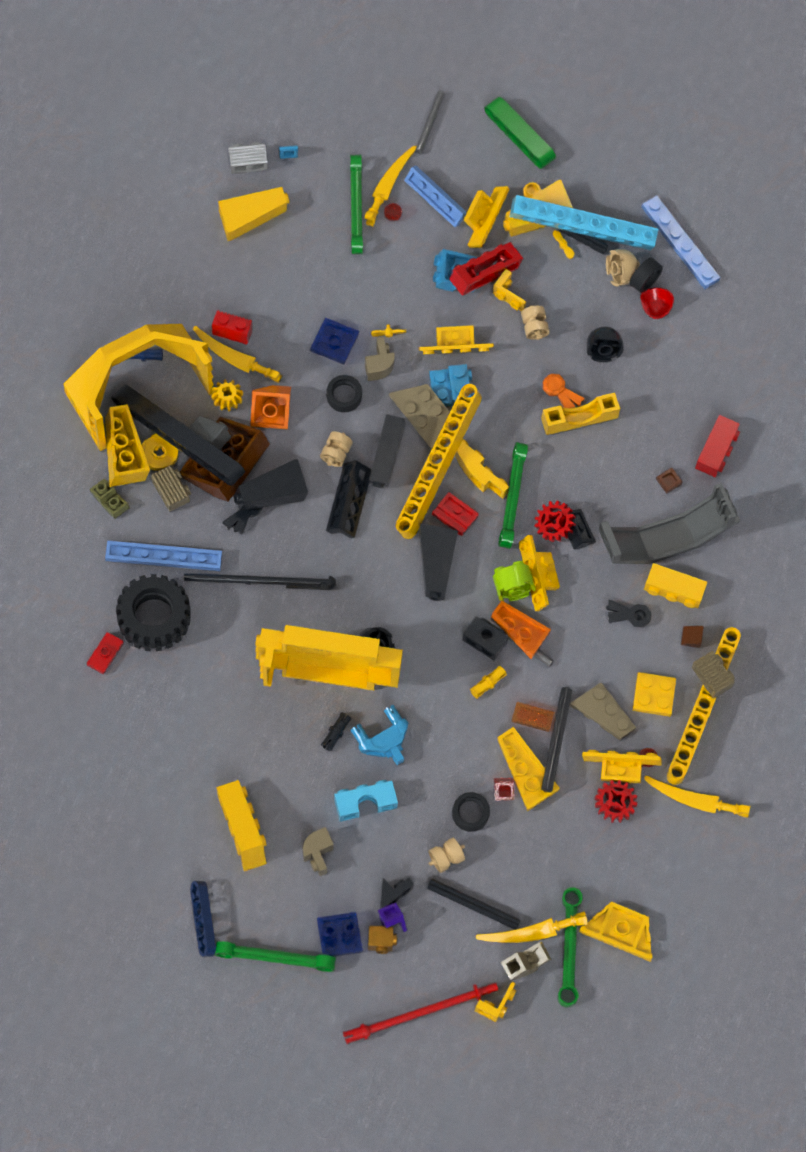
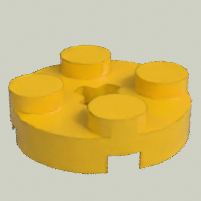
M153 434L142 443V448L151 470L159 471L170 465L173 467L179 454L178 449L159 435ZM158 449H162V452H164V454H162L161 456H157V454L154 452L158 451Z

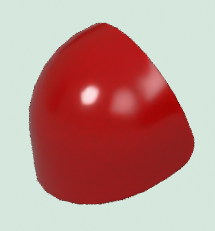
M650 288L643 291L640 295L644 312L653 319L665 317L671 311L674 304L673 294L664 288Z

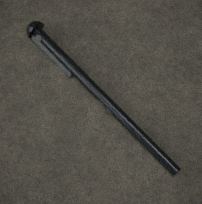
M184 573V581L245 583L247 585L259 583L286 585V588L314 590H332L336 586V580L332 576H329V579Z

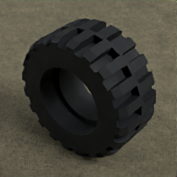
M151 574V577L148 578L145 575L139 576L140 580L136 581L133 579L130 581V587L125 586L122 589V595L118 596L116 615L122 635H125V639L129 643L133 642L134 647L138 649L141 646L144 647L145 651L150 652L151 648H156V652L162 651V647L165 646L169 649L173 647L172 643L174 641L179 643L182 640L181 635H186L188 631L187 626L190 625L191 621L188 595H185V590L182 586L178 587L177 581L174 579L168 581V576L162 575L161 578L157 577V574ZM148 600H161L171 607L172 615L161 625L147 626L136 619L135 611L142 603Z

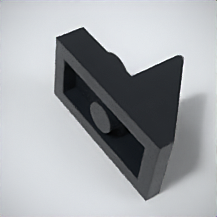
M383 878L380 909L396 903L410 892L414 887L410 878H407L405 881L403 879L394 885L395 889L393 890Z

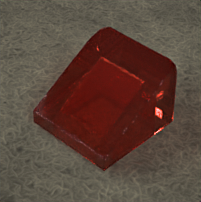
M494 778L495 801L514 800L513 778Z

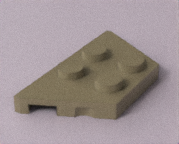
M428 384L389 393L390 398L432 449L450 411Z

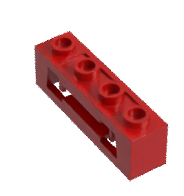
M511 242L504 245L500 244L494 250L486 251L480 257L471 258L467 263L454 267L449 280L463 296L498 279L505 269L510 272L518 269L523 257Z

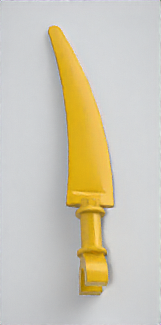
M417 146L411 147L399 157L378 183L372 195L374 203L365 214V219H367L366 225L374 226L380 205L384 203V200L388 201L399 173L415 152Z
M197 326L193 327L198 337L203 342L208 343V347L229 364L247 373L250 370L253 372L257 371L265 375L266 378L269 377L277 383L280 382L282 378L280 372L270 367L266 368L259 365L258 362H255V357L236 351L213 339Z
M647 775L644 776V780L651 786L682 804L714 814L716 809H718V811L733 812L734 815L738 814L748 818L751 806L728 804L722 802V800L719 802V796L679 789Z
M584 911L561 921L555 920L553 922V919L550 918L516 930L477 934L476 939L501 943H519L556 936V930L560 931V929L572 925L575 927V925L588 924L587 916Z

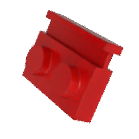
M450 492L437 505L436 509L432 511L434 517L452 530H457L460 536H463L465 531L479 517V513Z

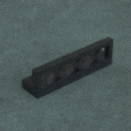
M357 460L346 462L343 465L326 531L331 534L341 532L349 538H355L372 469ZM360 470L365 472L364 479L362 481L359 475ZM356 486H358L360 491L359 497L355 494ZM351 503L355 506L354 514H352L350 509ZM347 520H349L351 525L350 531L345 528Z

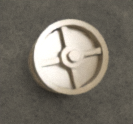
M531 305L522 310L521 316L525 324L524 330L527 339L540 340L550 333L548 322L545 321L547 317L543 306Z
M333 431L326 441L327 445L324 446L320 458L328 466L341 467L346 459L345 453L349 452L353 441L345 433Z
M454 837L445 841L443 848L436 846L428 850L431 858L429 865H434L439 873L448 870L450 862L459 864L465 861L462 851L465 846H460Z

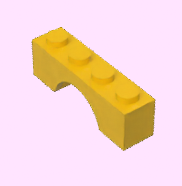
M614 392L598 396L590 403L576 408H564L560 405L543 409L541 420L546 435L617 419L620 406Z

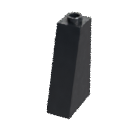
M386 414L369 479L374 487L384 488V486H389L406 426L404 418Z
M294 459L239 485L234 494V502L238 505L239 511L304 501L308 490L298 459Z
M420 524L419 539L425 597H429L433 601L444 600L458 531Z

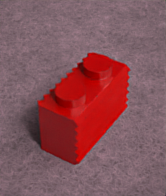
M218 310L212 322V335L247 345L252 334V320Z

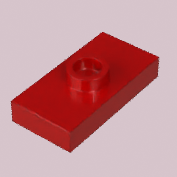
M107 632L88 660L87 666L104 675L124 644V641Z

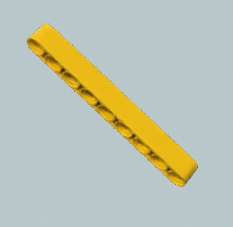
M466 384L462 387L396 521V529L405 539H412L417 534L420 524L478 409L482 397L473 384ZM467 409L465 413L460 414L462 410ZM450 442L449 446L444 447L446 443ZM442 459L440 463L436 464L437 460ZM434 475L433 479L428 480L430 476ZM426 492L423 497H419L421 493ZM414 509H418L416 513L411 514ZM410 525L407 530L403 531L405 526Z
M729 627L724 631L715 653L720 655V653L724 652L728 655V658H723L720 655L726 670L729 668L741 637L740 631L734 627ZM727 636L734 637L735 641H729ZM702 685L667 772V780L673 785H679L683 782L716 698H712L704 685ZM706 703L708 708H702L699 704ZM693 720H699L702 725H695ZM686 737L694 738L695 742H688ZM679 754H686L688 759H681ZM672 771L680 772L681 776L675 777Z

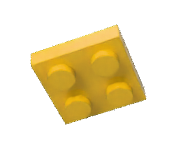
M638 672L632 711L671 717L676 678Z

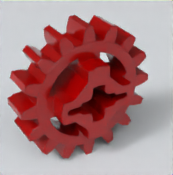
M558 500L555 504L549 501V506L543 504V510H537L540 514L539 517L534 518L538 521L534 525L539 529L537 533L543 535L542 538L545 540L549 538L551 542H554L555 538L561 542L562 536L567 539V533H573V530L570 529L571 526H576L572 522L576 518L575 515L571 514L573 510L570 507L568 508L566 503L561 505V502Z
M610 780L609 785L603 783V789L598 788L597 793L599 795H595L594 799L598 801L595 803V808H600L598 814L604 813V820L610 817L611 823L615 819H618L619 823H621L623 817L628 820L630 817L629 813L633 815L635 812L634 808L638 804L634 801L637 799V795H632L634 788L628 789L627 782L621 785V780H618L617 784H614L613 780ZM604 795H606L608 800L605 804L603 803ZM626 799L629 800V806L627 808L626 804L624 803Z

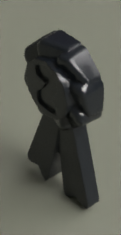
M263 508L237 511L224 520L222 524L227 526L228 530L236 524L234 532L243 534L248 519L258 516Z
M612 600L608 601L609 605H607L606 609L613 611L608 612L609 623L628 620L634 627H645L651 621L652 614L646 605L636 604L628 608Z

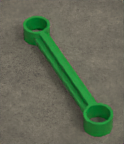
M350 155L352 254H363L361 155Z
M519 442L515 443L513 449V464L503 527L498 541L499 547L507 549L511 548L514 540L513 529L523 466L528 451V444Z
M568 888L563 893L562 904L566 908L565 919L578 914V907L581 905L583 896L577 888ZM571 892L577 894L579 902L574 905L567 903L565 900L566 894ZM573 925L565 927L563 982L557 999L560 1005L567 1008L574 1006L579 996L577 989L574 987L577 925L575 927ZM564 990L572 991L575 995L574 1001L570 1003L564 1002L560 996L561 992Z
M225 941L216 942L215 956L220 958L232 959L236 957L315 968L323 972H334L336 958L329 955L311 956L237 946L234 943Z

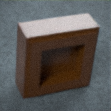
M673 468L656 477V480L666 494L683 483Z

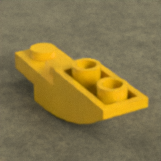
M462 439L455 457L463 472L483 493L489 488L503 499L508 494L509 486L507 482L502 478L496 477L490 468L484 467L482 453L478 450H473Z

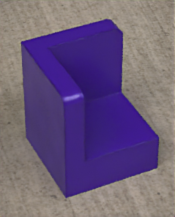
M397 903L378 910L382 926L388 928L398 923L403 932L407 931L404 916Z

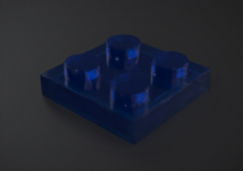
M325 317L310 351L345 365L359 336V331Z

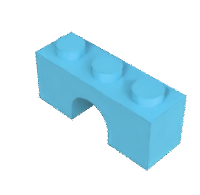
M387 780L378 781L375 785L371 786L367 784L360 785L354 790L342 789L337 794H334L340 822L359 818L358 805L365 800L374 802L378 813L397 809L398 806L393 782H387Z

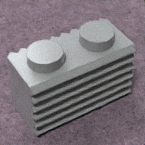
M254 142L250 145L235 144L229 147L232 174L268 170L265 144Z

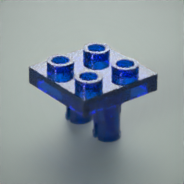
M356 912L317 918L322 955L336 957L363 952Z

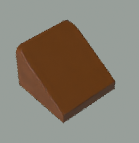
M683 626L681 645L700 648L704 626Z

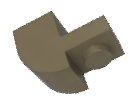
M384 337L376 338L378 355L365 357V370L368 381L383 379L393 370L395 353H390L389 344L385 343Z
M326 827L311 833L303 844V860L306 862L312 859L310 861L311 867L314 872H318L319 876L327 874V867L321 855L334 850V844Z
M538 942L524 952L513 954L502 961L501 964L509 979L517 980L537 971L540 966L552 959L543 942Z

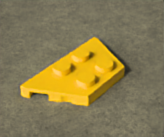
M610 902L588 924L583 925L579 930L582 934L650 962L652 960L649 917L624 906Z

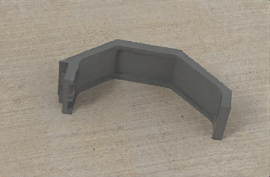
M722 483L714 486L709 497L683 513L641 527H610L607 520L600 523L599 532L613 564H652L701 547L739 523L740 519L728 490L724 489Z

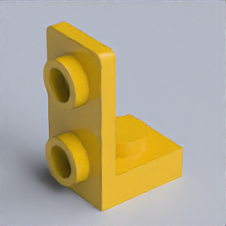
M505 269L493 286V294L497 299L509 303L513 309L522 311L526 308V301L508 290L512 284V272Z
M511 982L498 1009L490 1001L484 1000L483 1002L479 1000L475 1012L494 1022H497L499 1017L503 1018L508 1009L505 1007V1004L508 1000L512 1001L517 990L514 989L516 983Z

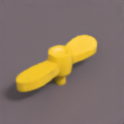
M554 230L553 237L560 243V248L564 250L567 258L573 259L574 251L567 245V241L563 239L561 233Z
M390 324L386 325L387 328L385 330L371 331V335L374 337L383 335L392 337L393 334L407 333L405 329L392 330Z

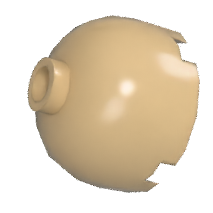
M611 250V254L606 257L607 275L611 274L614 280L610 282L614 286L630 284L632 275L640 266L639 261L629 250Z

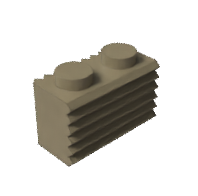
M172 465L151 475L152 483L169 512L190 502L189 496L191 492L187 485L183 486L181 483L182 477L178 469L174 470Z
M711 651L693 662L691 668L714 699L731 689L735 678L732 672L726 670L723 666L724 663L720 655H716L714 651Z

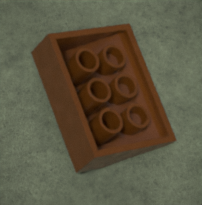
M219 417L216 423H224L231 435V439L224 444L221 451L238 462L244 468L245 473L233 486H229L189 458L180 470V474L183 479L218 499L229 502L238 486L243 483L270 443L261 430Z

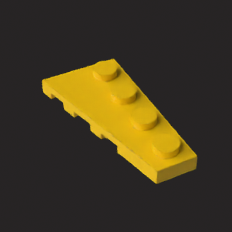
M514 727L497 738L527 812L559 791L560 788L555 781L552 792L545 793L541 790L545 768Z

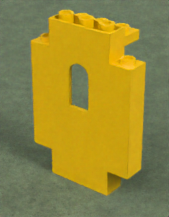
M285 625L284 631L262 628L261 635L257 634L255 642L256 659L259 660L261 672L260 679H263V686L268 687L272 685L274 669L282 670V677L373 691L375 684L398 688L403 650L379 646L380 639Z

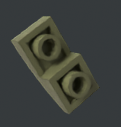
M106 479L101 480L89 489L92 495L114 519L130 508L128 503L117 494L115 488L109 486V482Z

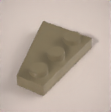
M599 683L570 703L572 708L582 712L585 717L598 723L601 728L619 740L636 730V726L602 683Z

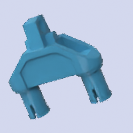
M391 705V709L388 707L384 710V713L392 723L390 728L372 738L368 737L361 724L357 725L358 728L354 726L350 731L358 741L359 750L363 754L391 757L396 765L404 762V757L400 751L403 750L402 743L409 723L400 716L395 706Z

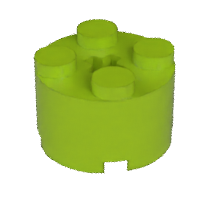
M516 561L511 566H501L494 569L493 581L500 601H504L503 598H508L509 602L520 600L529 596V591L533 590L534 592L536 590L530 567L524 564L523 561Z

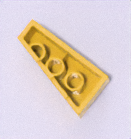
M128 404L110 407L105 417L109 486L113 487L145 481L150 468Z
M239 780L216 787L226 821L228 820L231 836L235 837L234 842L238 856H241L243 870L247 871L267 864L264 846H267L264 835H260L258 832L260 825L257 818L253 819L254 809L251 802L247 803L246 798L248 794L245 786L241 787Z

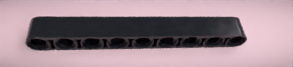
M123 384L111 396L112 401L117 406L128 404L133 418L229 486H233L245 473L244 468L238 462L127 384Z

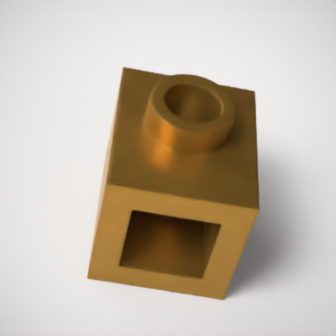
M369 926L368 950L376 951L378 954H387L388 951L392 952L393 945H397V933H393V927Z

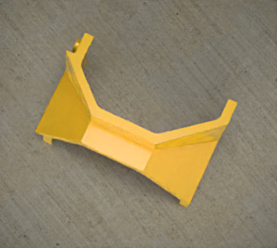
M147 324L99 348L63 384L65 394L98 449L102 451L107 448L103 417L99 410L113 366L157 345L188 361L207 393L211 395L214 384L211 372L213 370L211 365L212 358L209 354L208 343L192 340L183 324Z

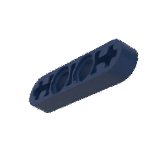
M193 881L190 887L199 954L202 957H213L216 951V943L207 884L205 881Z

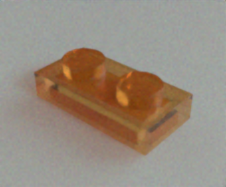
M517 702L511 722L549 732L554 712Z

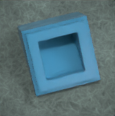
M298 146L279 147L280 158H297Z

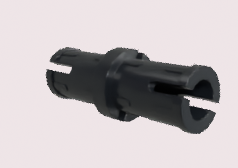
M341 712L335 724L330 726L328 735L321 743L324 749L327 746L326 750L332 751L337 740L342 738L344 729L351 721L349 715L343 721L346 713Z

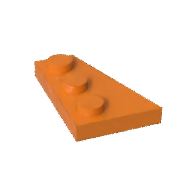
M502 600L491 616L530 659L533 658L551 631L550 628Z

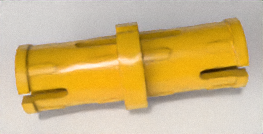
M498 666L490 674L484 675L479 683L470 688L471 694L478 699L486 691L493 689L497 682L506 677V671L501 666Z

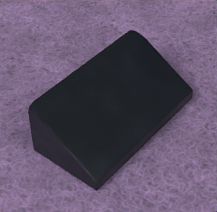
M573 510L571 514L575 515L576 518L572 522L576 526H571L570 529L573 530V533L568 532L567 535L575 550L591 545L596 541L582 510Z

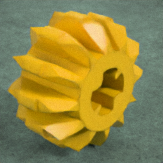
M225 379L223 384L217 382V387L212 388L213 394L211 399L214 401L215 407L220 406L221 411L227 408L230 412L231 407L237 409L238 404L242 403L243 391L240 390L239 384L234 385L233 380L227 383Z

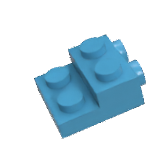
M443 249L434 258V266H437V271L433 275V282H436V288L453 292L456 287L449 279L454 267L459 264L463 265L471 258L477 257Z
M467 364L448 366V369L429 371L431 389L446 407L453 406L462 387L469 384V381L472 380L471 369H467Z

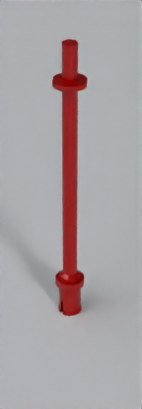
M496 983L478 988L474 984L472 991L369 1026L362 1023L360 1027L343 1032L344 1037L353 1035L345 1039V1042L349 1044L363 1038L364 1040L369 1039L371 1033L474 998L477 1001H482L481 996L498 991V986Z

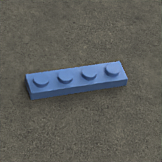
M413 166L404 181L454 227H458L467 212L419 167Z

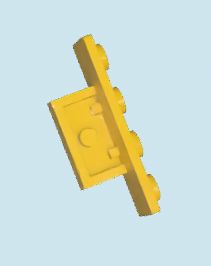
M508 186L495 187L490 197L483 190L477 191L464 218V221L474 231L467 244L469 248H479L484 245L510 190Z
M473 325L436 327L437 346L418 348L419 351H423V354H434V350H441L442 353H453V349H460V352H471V348H478L479 351H490V347H494V343L474 344Z
M527 535L519 541V549L524 564L530 567L536 587L534 592L533 590L530 591L535 611H541L549 605L546 590H557L560 588L552 553L536 552L533 536Z
M597 750L582 752L584 761L602 762L601 781L610 782V780L618 782V780H621V782L641 783L642 765H662L661 757L654 753L638 755L635 752H627L626 754H619L616 751L599 753Z

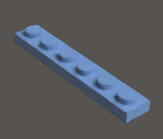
M656 195L644 202L641 208L701 286L706 289L718 282L720 276L659 197Z
M107 541L105 561L211 571H220L222 551L118 541Z

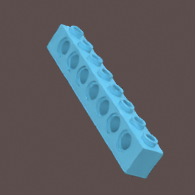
M519 195L514 197L509 215L511 218L646 250H651L655 247L658 228Z

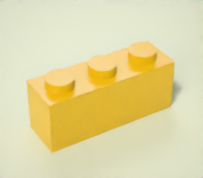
M653 563L644 590L654 596H663L668 601L683 603L688 608H699L707 581Z

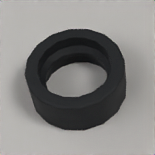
M652 257L646 259L632 275L630 285L640 293L649 289L660 276L663 266Z
M339 375L329 382L327 402L334 410L342 413L351 412L360 405L362 387L353 376ZM340 385L350 386L355 390V398L349 402H340L334 398V389Z
M466 792L460 795L455 800L452 809V817L455 824L461 830L467 832H475L482 829L487 824L490 815V805L481 794L475 792ZM467 801L476 802L482 808V817L475 823L466 822L460 816V807Z

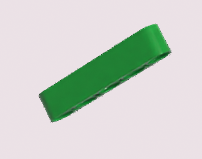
M497 97L484 107L487 116L539 169H543L556 159L553 149L502 97Z

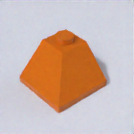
M271 385L252 390L250 427L288 430L291 386Z

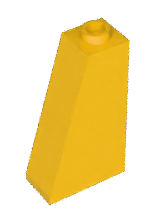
M561 179L530 197L573 208ZM510 211L506 212L505 220L503 221L506 231H509L511 237L546 227L545 225L509 217Z
M278 187L218 201L219 213L227 241H231L286 212L289 197L287 193H284L283 188Z

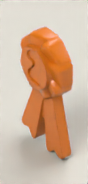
M549 374L543 380L544 392L549 396H558L564 408H575L574 404L580 407L581 402L584 401L583 397L565 388V380L559 374Z

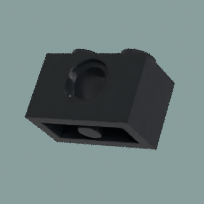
M476 616L463 633L462 641L495 661L507 644L508 636H506L507 634L502 629H496L491 626L488 620L480 619ZM487 634L491 639L485 640L481 636Z

